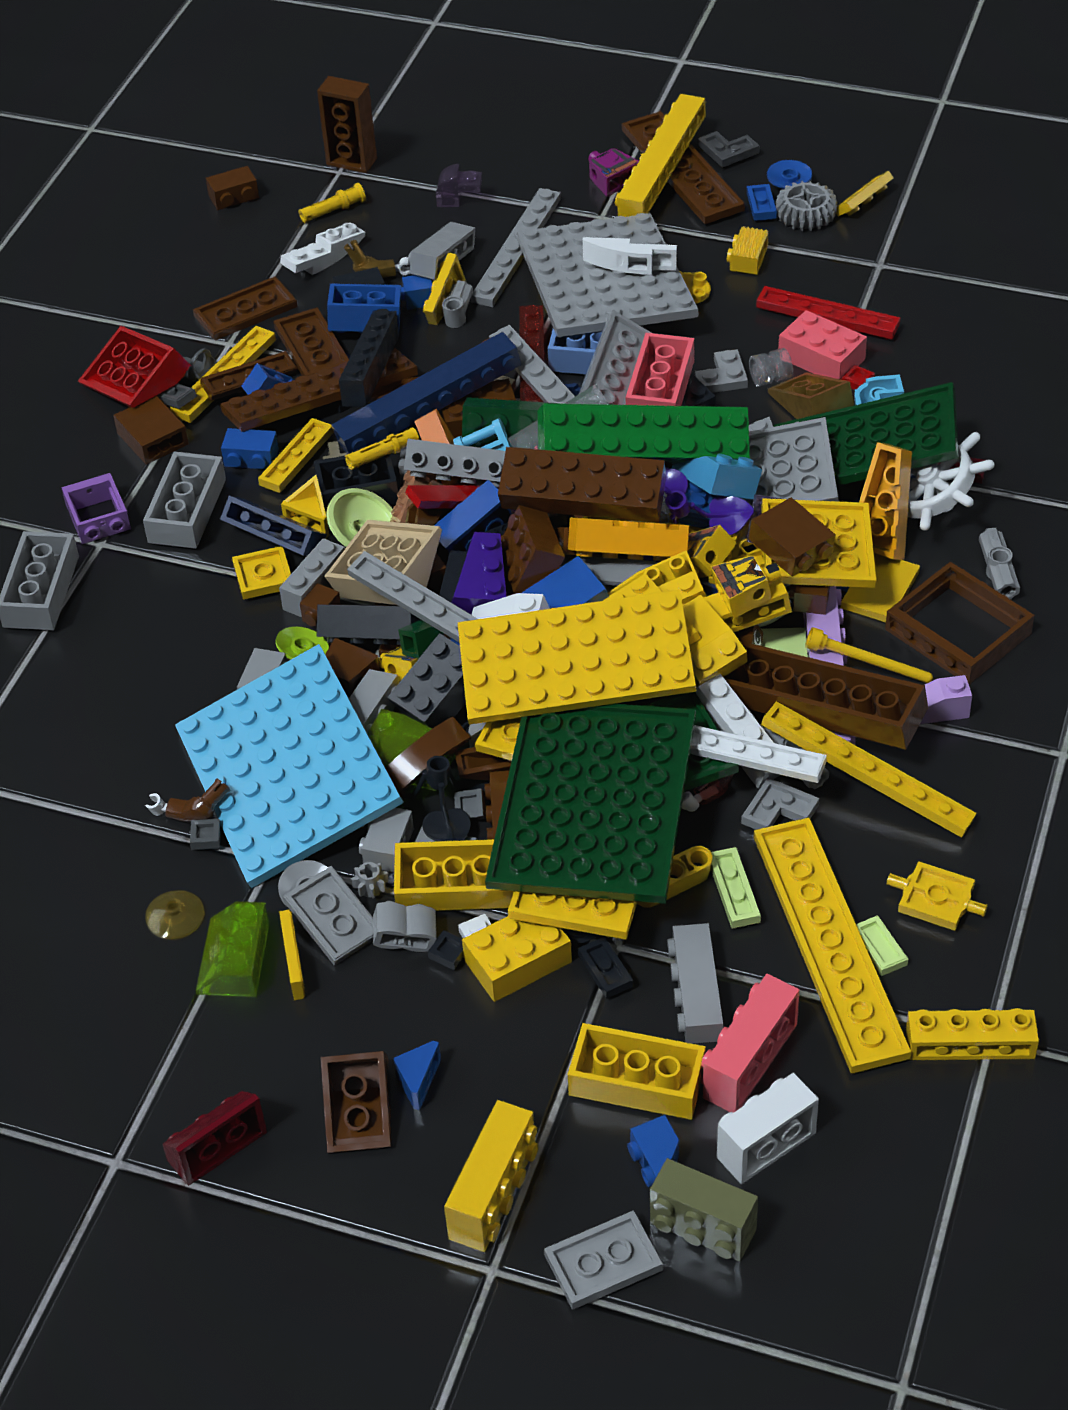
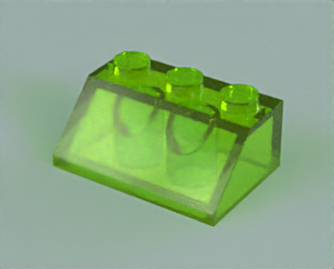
M234 902L210 918L196 987L197 995L256 997L269 928V920L264 902Z

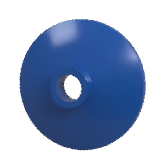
M783 160L769 167L767 178L774 186L785 189V186H792V183L800 184L801 181L809 183L812 178V171L803 162Z

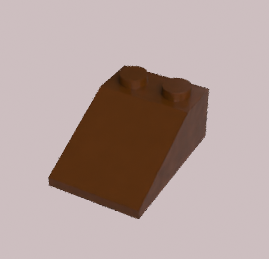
M384 1051L321 1057L327 1153L391 1147L388 1055Z

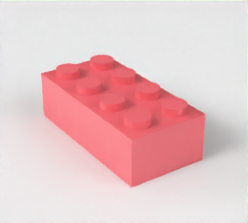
M645 333L626 394V405L681 406L694 363V338Z
M767 973L760 983L756 982L752 986L748 1001L745 1005L740 1004L729 1028L724 1027L717 1039V1045L713 1051L709 1049L702 1059L703 1076L701 1084L703 1085V1099L728 1112L734 1113L742 1107L797 1026L800 989Z

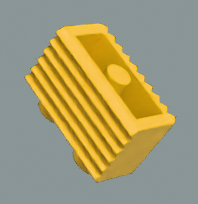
M741 227L739 235H734L732 248H729L727 253L730 271L758 275L768 248L767 230Z

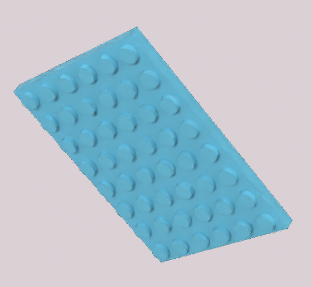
M320 644L175 724L205 792L215 782L216 778L221 780V783H224L230 789L214 807L217 818L220 819L221 827L242 873L251 888L404 803Z

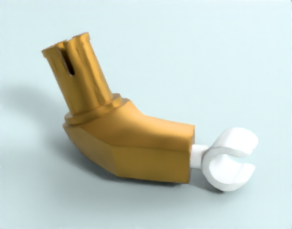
M357 240L350 241L354 251L348 243L344 246V250L354 263L353 270L355 272L378 267L382 278L396 276L397 271L402 275L410 273V267H403V265H409L408 257L402 258L399 264L395 265L394 260H376L373 257L365 256Z

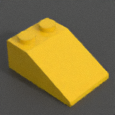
M702 595L683 605L685 618L698 631L701 638L689 646L697 687L719 674L724 677L747 662L746 649L731 628Z

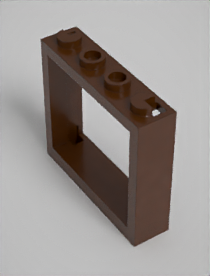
M949 562L887 611L885 630L954 676L965 675L970 685L1032 634L1035 615L1010 600L1007 596L994 590L985 582L972 576L964 569ZM949 588L1009 626L1010 629L973 658L912 617Z

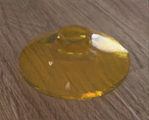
M182 890L169 891L156 897L150 903L145 915L146 924L149 930L160 938L169 940L184 938L195 932L204 919V907L201 900L193 893Z

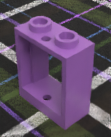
M110 473L61 487L66 507L82 544L131 529L127 510ZM112 500L116 512L81 522L77 509Z

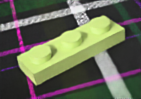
M737 848L711 852V871L731 929L760 923L761 915Z

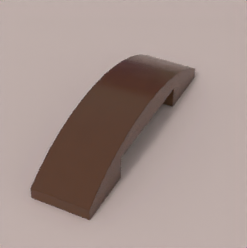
M454 717L447 719L424 734L386 767L400 797L406 794L405 789L422 776V771L427 770L428 759L433 756L445 757L447 754L451 756L471 739Z

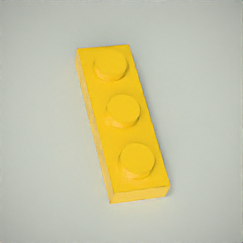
M887 171L875 177L837 206V216L845 213L849 216L860 209L858 206L860 203L864 205L874 198L873 193L879 194L888 188L886 184L893 179L891 173Z

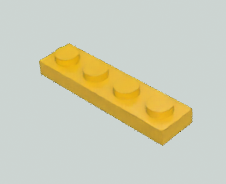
M311 418L258 477L259 486L281 493L334 433L331 424Z

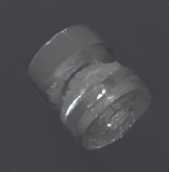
M785 348L770 351L768 355L766 353L754 355L749 359L751 377L757 387L771 384L773 380L778 382L792 378V362Z

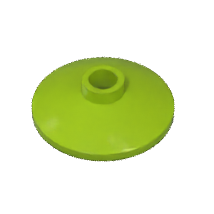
M304 627L285 628L276 637L278 650L285 653V657L290 660L320 644L325 654L329 649V645L324 637H317L316 631Z

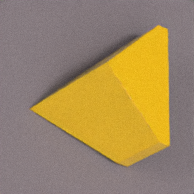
M315 475L281 503L282 513L285 517L327 534V538L329 536L327 516L317 475Z

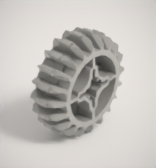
M801 181L800 184L792 183V186L787 185L785 189L780 190L777 196V216L780 222H785V226H792L793 229L800 228L802 231L804 229H809L810 231L813 228L820 229L821 226H828V223L833 221L837 212L836 195L826 185L820 186V182L816 184L811 183V181L809 183Z

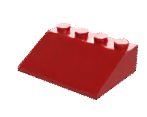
M120 326L78 382L134 408L176 385L185 376L186 371L191 365L175 348Z

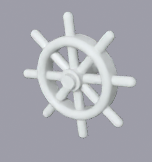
M973 432L958 445L959 458L941 462L939 465L935 463L911 469L910 476L914 475L916 478L910 479L909 490L911 491L909 492L907 517L921 518L920 528L923 531L929 530L932 516L952 510L958 502L966 507L973 505V499L966 494L973 484L975 474L994 468L992 460L973 463L967 453L980 440L979 433ZM957 461L960 463V467L950 469ZM954 479L951 484L946 483V481ZM924 493L923 500L916 501Z

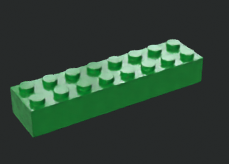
M544 403L537 410L539 450L664 460L666 464H677L703 456L716 457L717 454L730 456L733 460H738L739 457L750 459L748 407Z

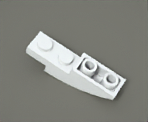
M345 223L334 229H328L316 235V243H311L308 246L281 255L280 264L294 273L306 270L312 275L316 274L347 255L348 253L344 250V246L348 243L353 249L350 241L357 240L359 243L365 237V231L353 223Z
M583 237V260L614 271L652 275V270L676 271L677 245L630 244V239Z

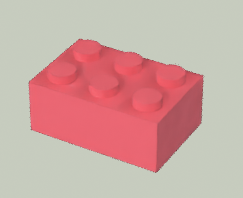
M805 310L779 335L778 358L813 374L841 380L853 365L859 366L865 360L867 336Z

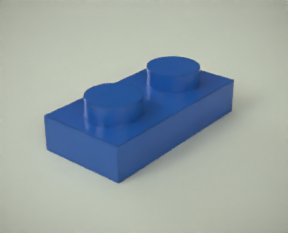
M770 185L747 186V197L754 221L776 219L777 210Z

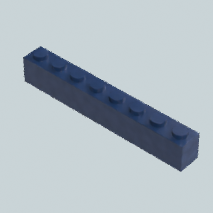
M504 332L491 337L333 423L331 426L338 443L346 454H350L386 439L387 435L397 434L415 424V420L435 409L439 411L521 366L522 363L517 347Z

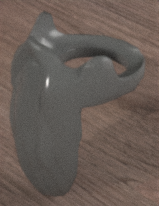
M203 348L199 350L192 359L183 357L191 365L183 378L196 383L217 363L209 349ZM201 353L204 355L203 362L196 360Z

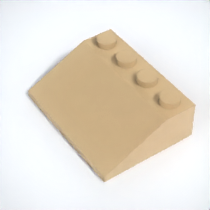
M367 520L324 577L333 589L339 592L340 598L397 605L350 577L347 569L366 551L427 588L442 529L440 526Z

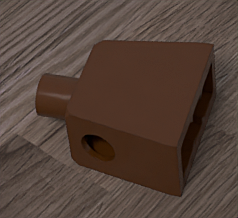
M337 638L333 640L325 654L348 697L352 695L369 669L381 671L378 655Z

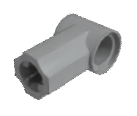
M458 280L456 284H453L449 296L442 302L444 319L448 327L458 328L466 322L465 312L473 293L472 286L467 284L466 281Z

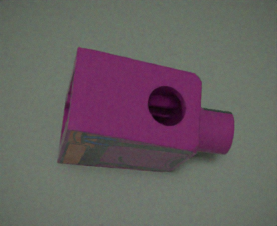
M610 149L602 154L598 151H593L588 158L590 178L604 195L608 197L623 189L625 180L629 179L633 167L637 166L639 161L617 149Z

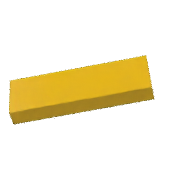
M290 910L279 911L294 1000L305 999L304 996L306 995L292 913Z

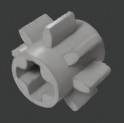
M367 861L359 868H354L355 877L351 878L353 888H358L360 897L364 895L375 898L381 892H386L385 883L389 882L387 871H382L381 863L375 864Z

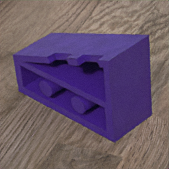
M474 532L451 602L471 615L474 607L506 597L500 533Z

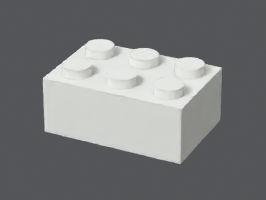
M794 1073L785 1079L780 1078L776 1080L767 1091L759 1096H752L742 1108L734 1113L729 1112L721 1118L718 1123L717 1158L742 1185L816 1134L819 1099Z

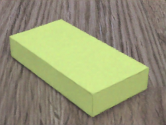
M878 915L856 924L872 963L881 976L908 965L907 956Z

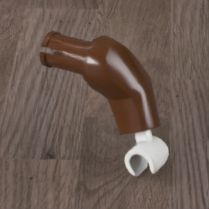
M216 778L215 782L201 797H193L190 800L170 798L167 804L158 794L154 793L150 794L149 797L156 804L145 806L153 815L157 816L165 812L167 818L191 823V820L211 818L214 815V807L230 789L224 783L222 784L221 780Z

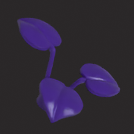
M665 467L667 476L663 503L671 513L670 519L672 524H677V518L687 516L690 510L693 509L705 518H710V527L721 525L732 536L741 531L754 515L753 507L745 500L735 496L716 497L709 505L711 513L703 511L693 502H689L685 496L688 491V480L685 475L676 469ZM644 555V560L653 561V556Z

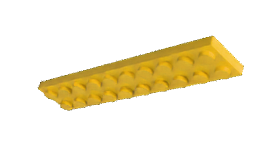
M810 818L754 830V840L850 1073L910 1059L911 1050Z

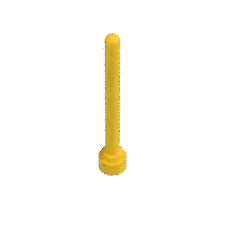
M812 627L805 644L807 649L817 651L818 649L823 650L825 648L925 683L933 680V675L930 672L828 638V635L824 634L823 630Z

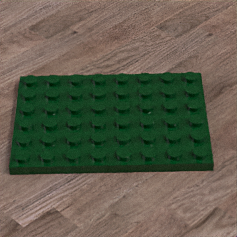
M607 704L521 717L485 879L486 889L666 904L696 720V709Z

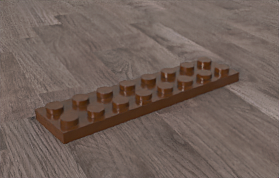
M659 111L622 123V131L641 153H645L649 141L653 140L657 128L663 123L665 115ZM689 144L667 181L704 224L745 211V203L697 150Z
M394 348L376 388L418 375L417 366ZM343 362L331 369H321L309 376H299L296 380L287 383H277L271 389L255 390L243 397H233L229 401L221 403L222 413L243 432L341 400L339 378L347 362Z

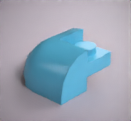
M900 375L867 378L864 384L855 389V405L904 394Z

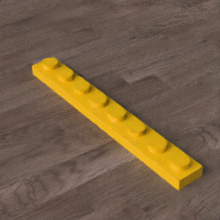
M777 701L763 717L762 726L806 751L826 755L827 762L961 838L977 814Z

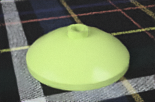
M358 488L345 489L338 492L330 501L327 507V522L333 535L341 544L347 547L367 520L390 522L392 508L384 499L370 491Z

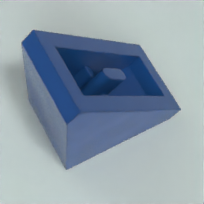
M431 1041L393 1058L395 1075L412 1107L416 1110H420L441 1061L439 1042Z

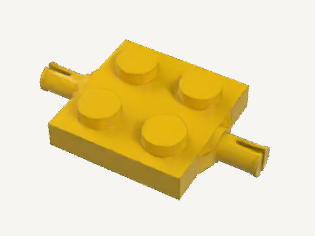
M918 861L914 872L907 879L890 873L886 885L903 890L898 912L954 931L960 918L967 911L984 917L988 906L987 904L971 900L975 879Z

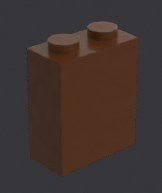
M157 395L134 408L129 407L113 415L117 434L146 465L189 444L185 425Z
M790 497L752 519L748 539L793 577L801 571H807L818 561L827 559L834 550L836 534Z

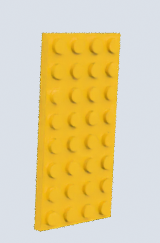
M680 589L457 622L469 725L696 692Z

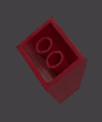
M240 1091L233 1097L226 1098L220 1106L208 1114L199 1116L193 1124L181 1132L171 1135L162 1144L167 1161L188 1186L267 1133L259 1097L253 1093Z

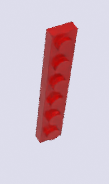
M764 286L756 303L757 308L799 317L807 310L851 330L881 338L893 339L900 325V317Z

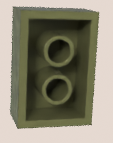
M667 1158L650 1188V1223L654 1224L662 1232H672L684 1237L692 1245H702L714 1250L722 1258H732L739 1262L741 1261L756 1232L758 1196Z

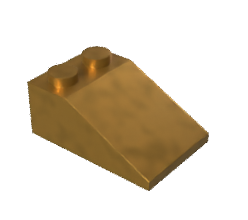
M806 372L768 388V393L796 419L854 406L849 381Z

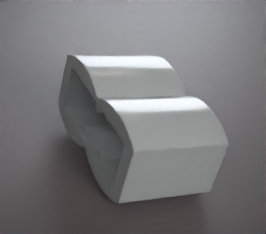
M393 901L377 903L373 914V945L385 949L404 948L415 952H428L436 941L435 909L422 904L404 906Z

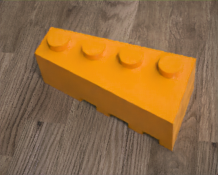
M877 442L859 503H869L873 552L891 559L904 560L912 451Z

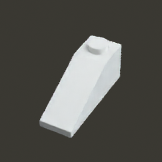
M516 593L474 607L472 616L477 619L550 608L544 594Z

